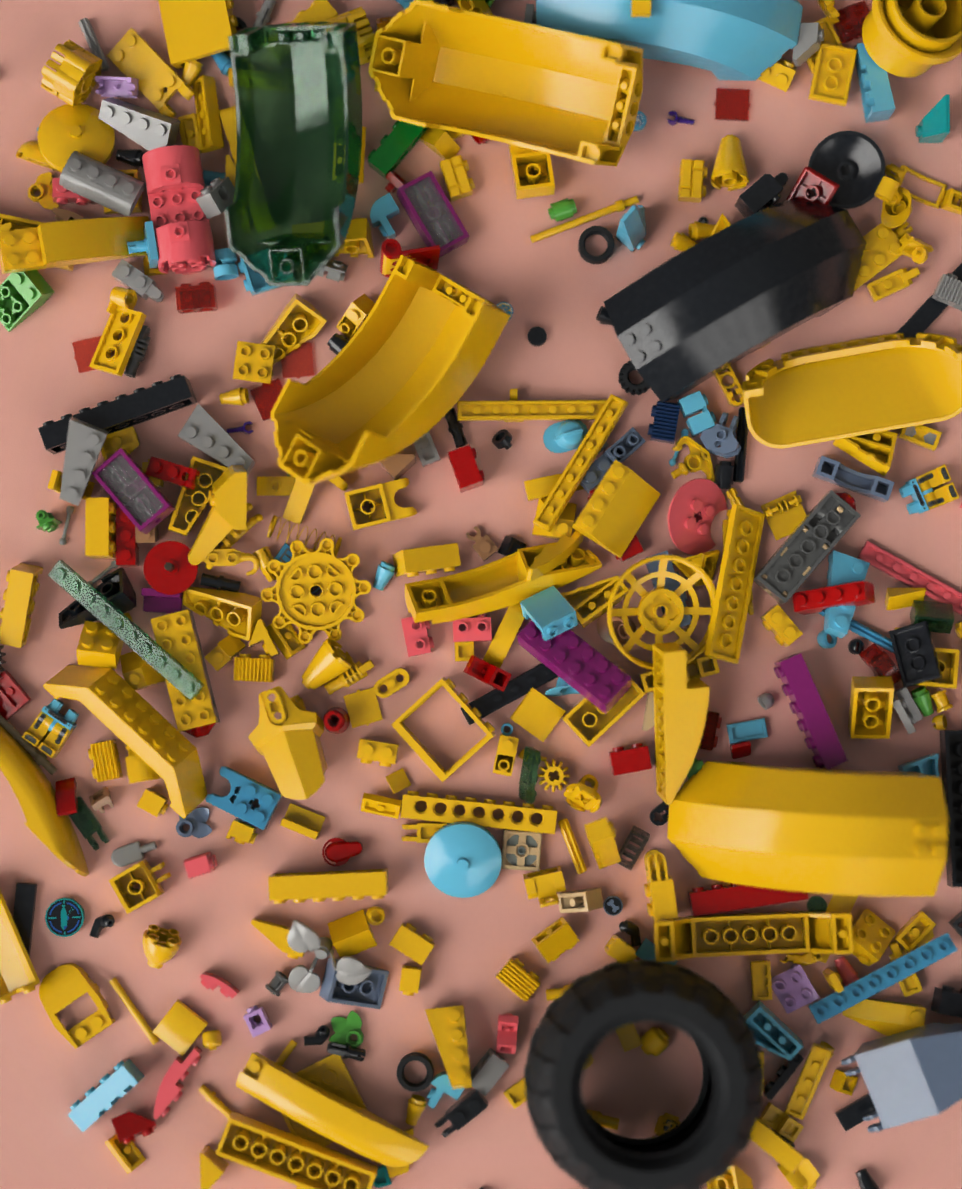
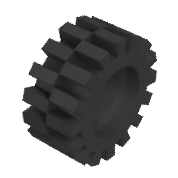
M629 360L620 370L619 384H621V388L626 393L641 395L650 387L644 379L640 384L630 382L629 374L631 371L636 370L632 361Z

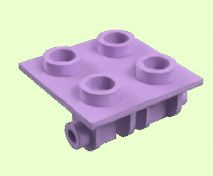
M794 964L791 966V969L771 978L772 989L787 1014L820 998L800 964Z

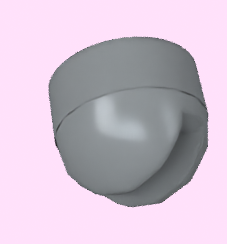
M764 693L757 698L759 704L765 710L774 704V698L770 693Z

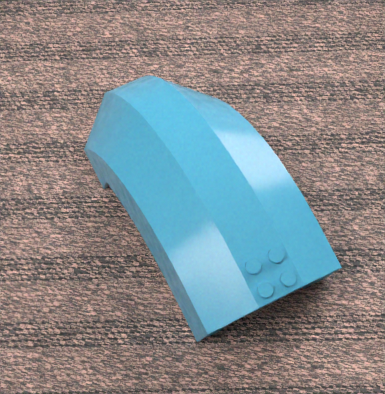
M536 0V23L539 26L643 48L644 59L701 68L711 71L718 80L737 81L757 80L764 70L772 67L782 58L786 51L793 49L798 44L803 6L798 0H652L651 17L631 18L632 0Z

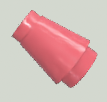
M844 956L834 961L837 972L842 979L841 983H844L845 987L859 980L857 971Z

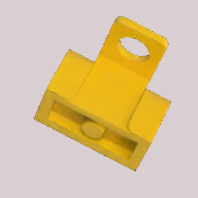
M561 866L523 874L528 899L538 898L540 907L558 904L557 893L566 891Z

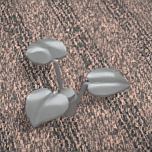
M296 920L293 921L287 936L290 948L299 953H305L308 950L310 952L314 951L316 955L309 970L302 965H298L291 970L288 983L293 990L301 993L316 991L321 982L320 977L312 971L318 959H325L329 955L333 969L337 971L336 978L343 984L356 985L370 975L372 969L353 957H343L338 960L336 965L333 954L334 950L331 949V939L328 937L319 938L308 926Z

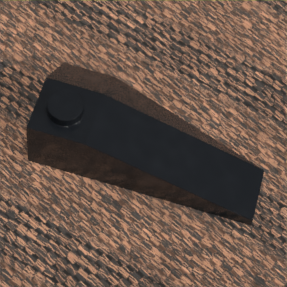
M121 567L101 579L102 583L95 589L90 588L87 590L88 594L83 599H76L59 613V627L64 629L84 624L85 621L93 622L121 615L137 606L136 593L125 570Z

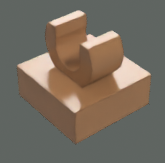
M106 786L89 796L91 806L95 811L99 809L101 813H105L103 806L106 804L110 805L111 808L114 807L110 791Z

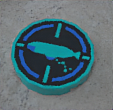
M71 898L57 899L50 904L45 915L46 925L49 930L61 937L74 935L83 926L85 919L84 909L76 900Z

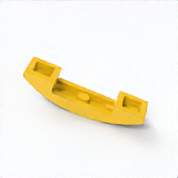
M520 603L508 607L483 658L484 661L498 668L501 667L525 618L522 614Z

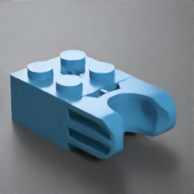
M221 766L219 770L220 775L230 782L231 790L227 796H219L214 793L208 794L205 800L265 830L282 797L281 793L231 768ZM258 799L260 807L254 808L252 800Z

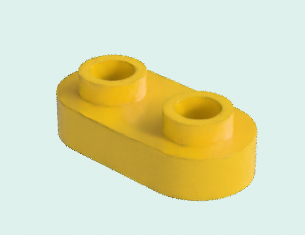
M398 668L382 677L374 685L375 694L378 697L387 698L405 687L410 679L408 672ZM399 674H402L404 677L401 682H398L396 679ZM382 685L387 686L386 692L380 690Z

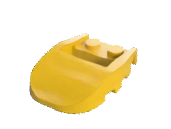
M73 963L60 965L43 978L39 987L40 1000L54 1027L75 1049L115 1022V1019H111L107 1010L109 1006L106 1000H104L99 986L88 977V973L79 965ZM85 993H88L98 1007V1010L67 1031L56 1013Z

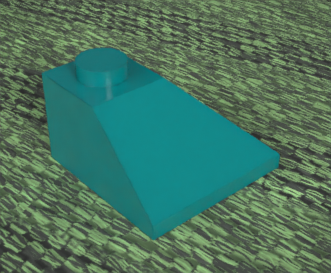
M945 95L916 126V137H919V143H942L950 133L949 95Z

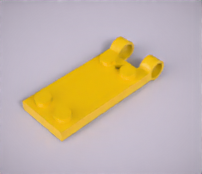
M130 28L107 54V57L126 77L139 79L138 89L162 115L171 118L177 115L167 104L177 91L187 100H190L195 95V91L133 28Z

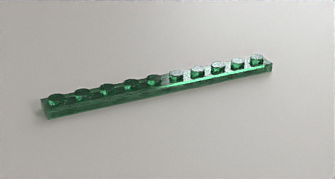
M59 560L48 574L50 578L189 700L195 698L204 686L200 680L63 560Z

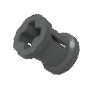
M277 970L275 977L265 987L272 994L279 997L280 991L288 983V977Z

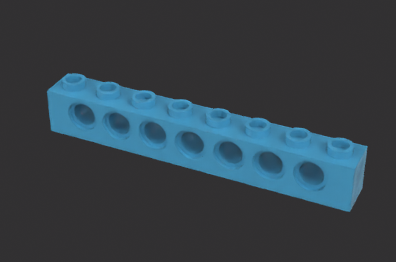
M946 933L849 984L840 993L834 992L808 1007L817 1023L820 1024L956 952L957 948L949 934Z

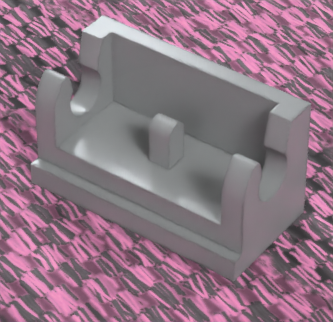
M490 1048L471 1071L472 1087L486 1096L510 1065L505 1062L506 1060Z

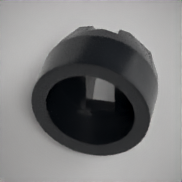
M859 639L851 640L848 644V650L854 655L860 654L864 650V644ZM856 642H859L858 652L855 651Z

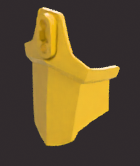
M277 686L259 693L258 696L259 724L248 738L258 753L265 756L281 795L290 799H308L325 782L324 774L327 770V764L320 737L324 732L323 720L320 719L316 712L300 710L291 701L282 687ZM270 694L275 695L274 702L268 699ZM277 712H280L282 714V717L279 720L275 718V714Z

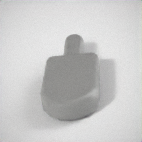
M136 841L115 849L111 855V860L114 865L123 867L143 860L145 858L144 853L157 849V845L154 841L141 846L140 842Z

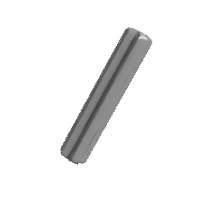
M88 18L80 20L79 25L92 54L102 59L101 72L109 70V65Z

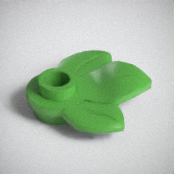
M351 1011L347 1019L344 1017H333L331 1019V1025L335 1034L330 1037V1042L333 1041L344 1045L348 1043L352 1047H358L362 1044L364 1039L361 1031L362 1020L356 1012ZM356 1034L358 1039L353 1041L350 1036Z

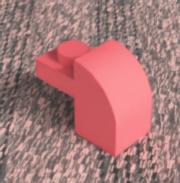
M510 1013L498 1016L496 1053H516L518 1016Z

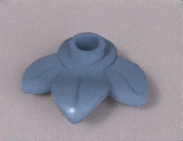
M197 808L185 819L179 815L180 820L176 825V830L180 836L190 837L192 835L196 838H203L212 832V828L206 824L209 818L208 808ZM184 824H188L190 826V829L188 831H185L183 829Z

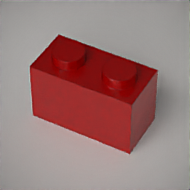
M643 743L632 744L630 749L624 750V746L612 748L613 752H609L613 776L652 769L648 746H643Z

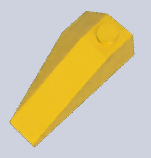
M295 293L261 342V344L276 346L273 365L294 349L299 348L303 343L315 337L327 322V319L311 303Z
M189 587L183 592L184 606L200 616H206L211 619L217 627L219 625L228 630L227 633L231 636L247 641L251 640L257 620L261 618L262 599L260 597L246 593Z

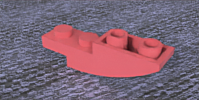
M198 1046L192 1050L185 1060L178 1056L166 1072L156 1096L153 1117L155 1120L160 1116L164 1118L171 1109L168 1105L172 1100L177 1102L183 1094L180 1090L184 1085L178 1080L183 1082L189 1074L187 1069L190 1065L195 1067L202 1058L199 1056L202 1050Z

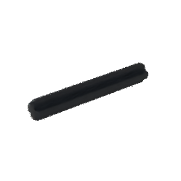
M740 407L738 414L739 422L736 440L740 444L741 450L739 455L735 456L733 480L738 483L744 481L748 436L745 407Z

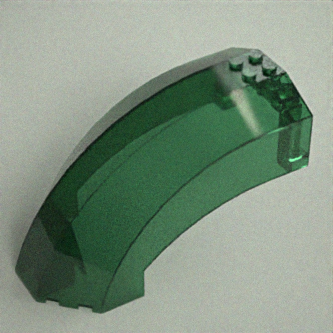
M284 23L247 27L228 36L237 124L233 203L224 209L228 247L234 254L237 253L245 260L244 263L255 273L258 272L270 286H308L342 247L348 233L358 189L362 147V93L356 23Z

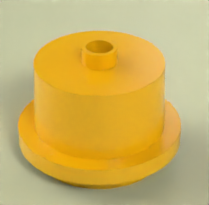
M872 0V9L867 14L862 26L863 43L869 56L879 67L888 73L906 78L920 76L933 65L947 63L955 59L962 53V0Z

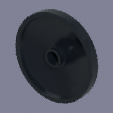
M841 131L823 139L814 149L808 167L839 184V188L829 205L842 209L856 208L870 201L875 196L874 193L882 177L885 176L886 171L885 159L879 146L868 136L855 131Z

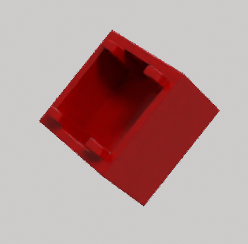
M470 444L448 452V457L461 493L483 485V480L485 479L483 470L479 471L475 458H477L476 450L471 448Z

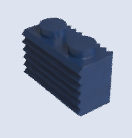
M657 401L656 405H652L651 416L654 417L653 424H649L648 435H651V441L674 443L680 404Z

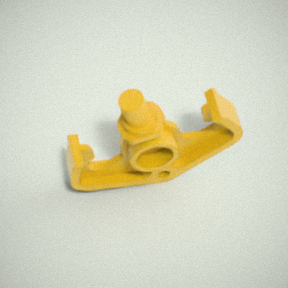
M681 437L672 450L680 451L682 450V445L687 444L690 453L684 458L683 463L680 462L678 468L671 472V476L676 479L680 475L687 476L689 472L694 473L701 470L706 474V479L714 482L715 477L710 453L690 437Z

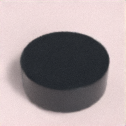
M533 327L530 329L528 341L531 345L539 347L546 342L547 334L543 328Z

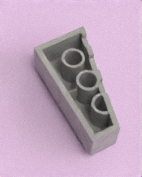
M74 417L69 419L60 499L77 506L80 504L108 431Z

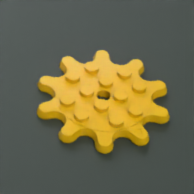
M330 538L322 539L316 551H308L302 541L294 540L290 544L292 559L289 562L283 563L277 559H272L267 565L268 571L276 576L277 582L273 587L264 588L261 591V599L265 602H275L279 606V613L272 620L273 626L277 629H282L288 624H295L299 629L298 639L303 644L309 643L312 640L313 634L318 630L326 632L328 638L338 641L342 637L340 623L343 620L350 619L358 623L364 619V612L356 606L355 600L359 595L368 594L371 591V583L367 580H357L353 576L354 568L360 563L359 556L356 553H350L344 558L336 557L333 553L334 541ZM313 586H319L322 592L319 595H313L310 591Z

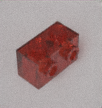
M201 282L197 286L181 284L180 287H175L177 311L180 314L218 311L216 287L214 284Z

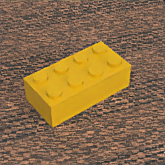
M631 679L632 687L607 714L584 697L562 720L590 747L636 704L645 693Z

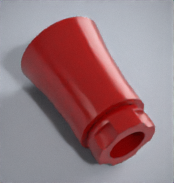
M340 707L329 709L323 717L324 727L333 734L344 732L350 723L348 713ZM333 717H337L339 719L337 724L332 723Z

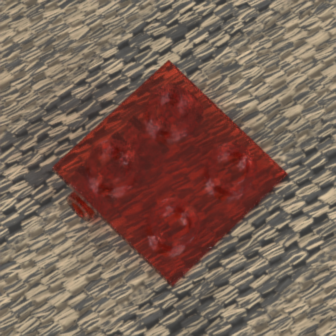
M864 1L838 10L840 14L838 17L839 22L834 25L840 33L838 37L841 43L844 42L846 44L853 40V37L856 40L858 35L862 38L863 22L870 12Z

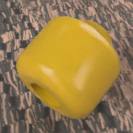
M210 1030L202 1033L203 1047L209 1048L210 1051L217 1050V1047L222 1045L221 1032L219 1030Z

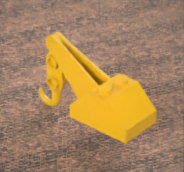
M231 465L212 484V490H208V500L210 505L213 506L188 553V560L192 565H198L204 561L209 566H234L243 561H252L254 568L246 573L248 576L255 574L259 569V560L255 555L244 553L234 548H215L232 529L247 530V472L243 465Z

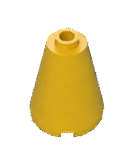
M730 134L721 139L711 175V184L720 190L721 187H727V191L739 190L747 186L749 175L740 139Z
M328 638L323 642L302 674V684L307 689H317L348 671L355 664L348 652L344 653L341 649L343 646L334 639Z

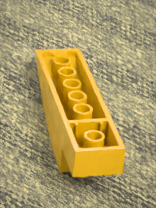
M149 216L40 223L34 228L1 231L0 265L2 274L146 256V251L129 254L127 241L144 240L145 222L149 221Z
M676 642L652 644L656 794L667 805L672 803L694 762L705 727L710 687L701 679L689 678V673L686 671V664L689 663L688 652Z

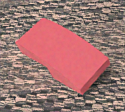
M204 972L200 976L202 979L200 981L201 984L208 990L211 989L213 991L219 985L221 987L220 992L225 997H230L231 999L239 993V990L222 977L208 972Z

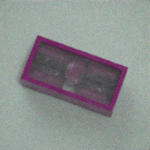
M432 171L398 188L397 197L426 247L440 245L439 257L467 243L469 234Z
M122 448L92 473L138 530L144 534L149 533L175 510L173 505L130 454Z

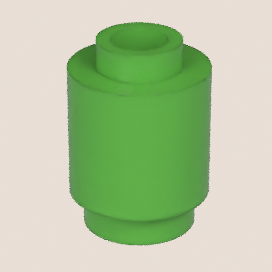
M566 198L550 204L551 208L548 209L551 220L554 219L555 222L573 217V214L577 213L573 198L569 200Z

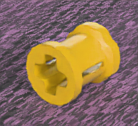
M946 689L930 695V698H933L936 704L937 713L954 707L947 698Z

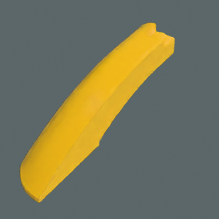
M557 542L549 544L555 546ZM546 544L521 548L517 552L499 560L461 573L406 583V605L415 623L431 620L433 624L468 618L518 604L520 601L553 585L558 589L602 568V563L590 550L587 549L585 551L577 547L556 568L529 582L527 581L529 567Z
M0 725V770L6 777L20 803L27 820L24 824L60 861L75 870L77 874L86 877L89 874L87 864L72 822L68 815H57L55 789L28 751Z
M258 1052L251 1054L244 1070L240 1071L237 1078L236 1086L239 1089L320 1135L382 1165L389 1167L407 1166L421 1158L429 1148V1145L367 1109L324 1090Z

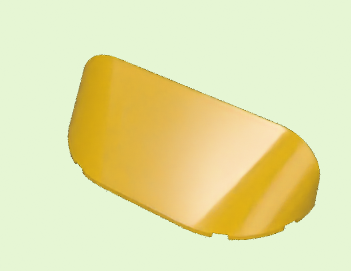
M904 333L878 335L783 353L780 360L773 362V359L770 358L756 365L746 374V381L742 382L746 421L750 433L757 441L768 447L778 449L791 448L940 422L958 415L962 412V345L957 344L956 338L932 333H917L916 337L904 338Z

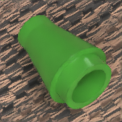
M922 686L911 691L912 698L923 716L933 714L934 710L929 690Z

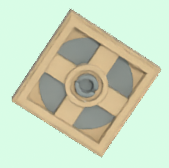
M503 830L501 869L540 871L542 833Z

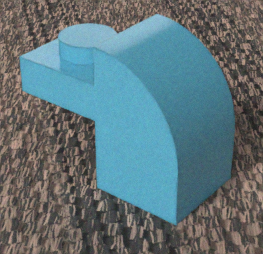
M390 192L374 202L371 207L370 218L373 228L381 225L378 228L383 237L387 236L388 239H394L396 233L388 220L400 214V211Z
M440 1072L431 1081V1084L436 1088H431L426 1097L429 1099L427 1105L434 1109L444 1092L458 1100L465 1088L453 1090L447 1072Z

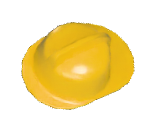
M899 187L903 196L898 204L890 206L885 201L882 203L881 222L888 228L901 226L912 213L911 193L904 187Z

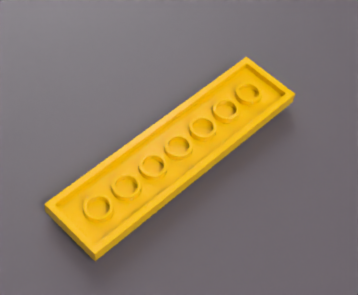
M732 504L705 649V656L732 664H738L765 518V514L739 504Z

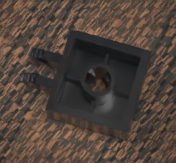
M780 173L776 177H773L771 174H764L739 196L735 207L747 218L767 207L777 204L782 197L780 194L783 186L788 181L787 174Z

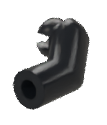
M106 914L96 918L89 935L99 938L103 928L114 925V917Z
M631 921L621 922L619 924L620 931L626 932L631 936L632 946H640L639 927Z

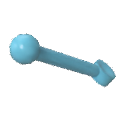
M683 429L681 431V437L688 436L689 431L687 429ZM675 451L673 458L669 460L671 466L676 465L679 451Z

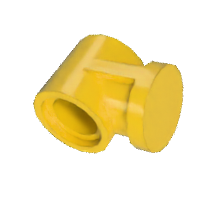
M886 176L882 177L874 193L877 198L885 201L890 206L898 204L903 196L902 191L899 189L900 184Z

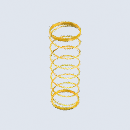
M276 515L273 516L270 522L267 538H270L273 534L278 519ZM342 537L338 538L333 551L336 557L341 546Z

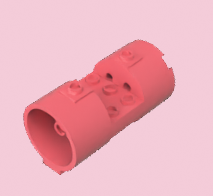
M172 145L152 149L142 155V162L159 258V271L167 274L169 273L168 270H172L176 274L186 275L202 272L207 269L206 265L209 264L210 266H215L216 256L210 218H206L196 201V198L201 195L200 191L205 188L199 149L189 145Z

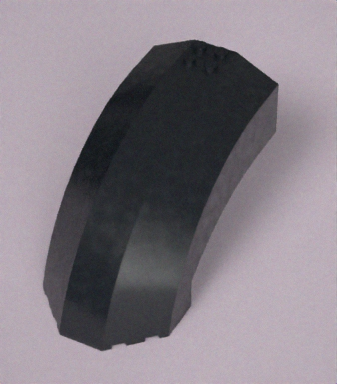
M792 198L744 218L697 243L604 301V305L616 335L636 370L660 401L665 402L680 397L760 347L810 319L822 316L851 298L854 294V287L859 274L866 241L846 209Z

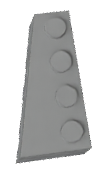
M113 97L103 99L101 102L99 119L148 151L176 144L180 120Z
M198 403L178 436L227 468L231 465H243L248 476L255 465V461Z

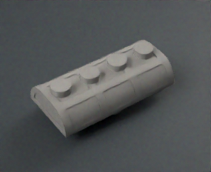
M74 151L62 170L59 185L124 216H130L146 187V182L85 156L78 151Z

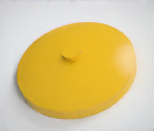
M65 104L50 111L41 121L37 135L39 150L46 162L61 172L74 151H78L85 156L106 164L111 158L115 147L113 127L100 120V111L92 106L79 104L73 107Z

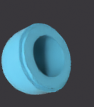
M822 630L817 636V642L822 648H833L836 645L837 637L830 635L832 640L829 643L827 641V633Z

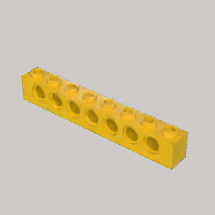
M407 791V794H403L400 818L445 823L471 822L482 827L555 834L557 810H553L554 806L542 805V808H534V804L523 803V806H515V802L511 801L496 804V800L484 799V802H477V798L465 797V800H458L455 795H446V798H440L437 793H427L426 796H421L418 791ZM420 800L425 801L427 804V809L424 811H419L416 808V803ZM442 802L446 805L444 813H438L435 810L437 803ZM461 804L465 807L466 811L463 815L455 813L454 808L456 805ZM476 807H482L485 810V814L482 817L474 815L473 811ZM495 809L503 810V818L495 819L493 811ZM521 811L523 813L522 820L514 821L512 819L513 812ZM534 813L542 815L540 823L536 824L531 821V816Z

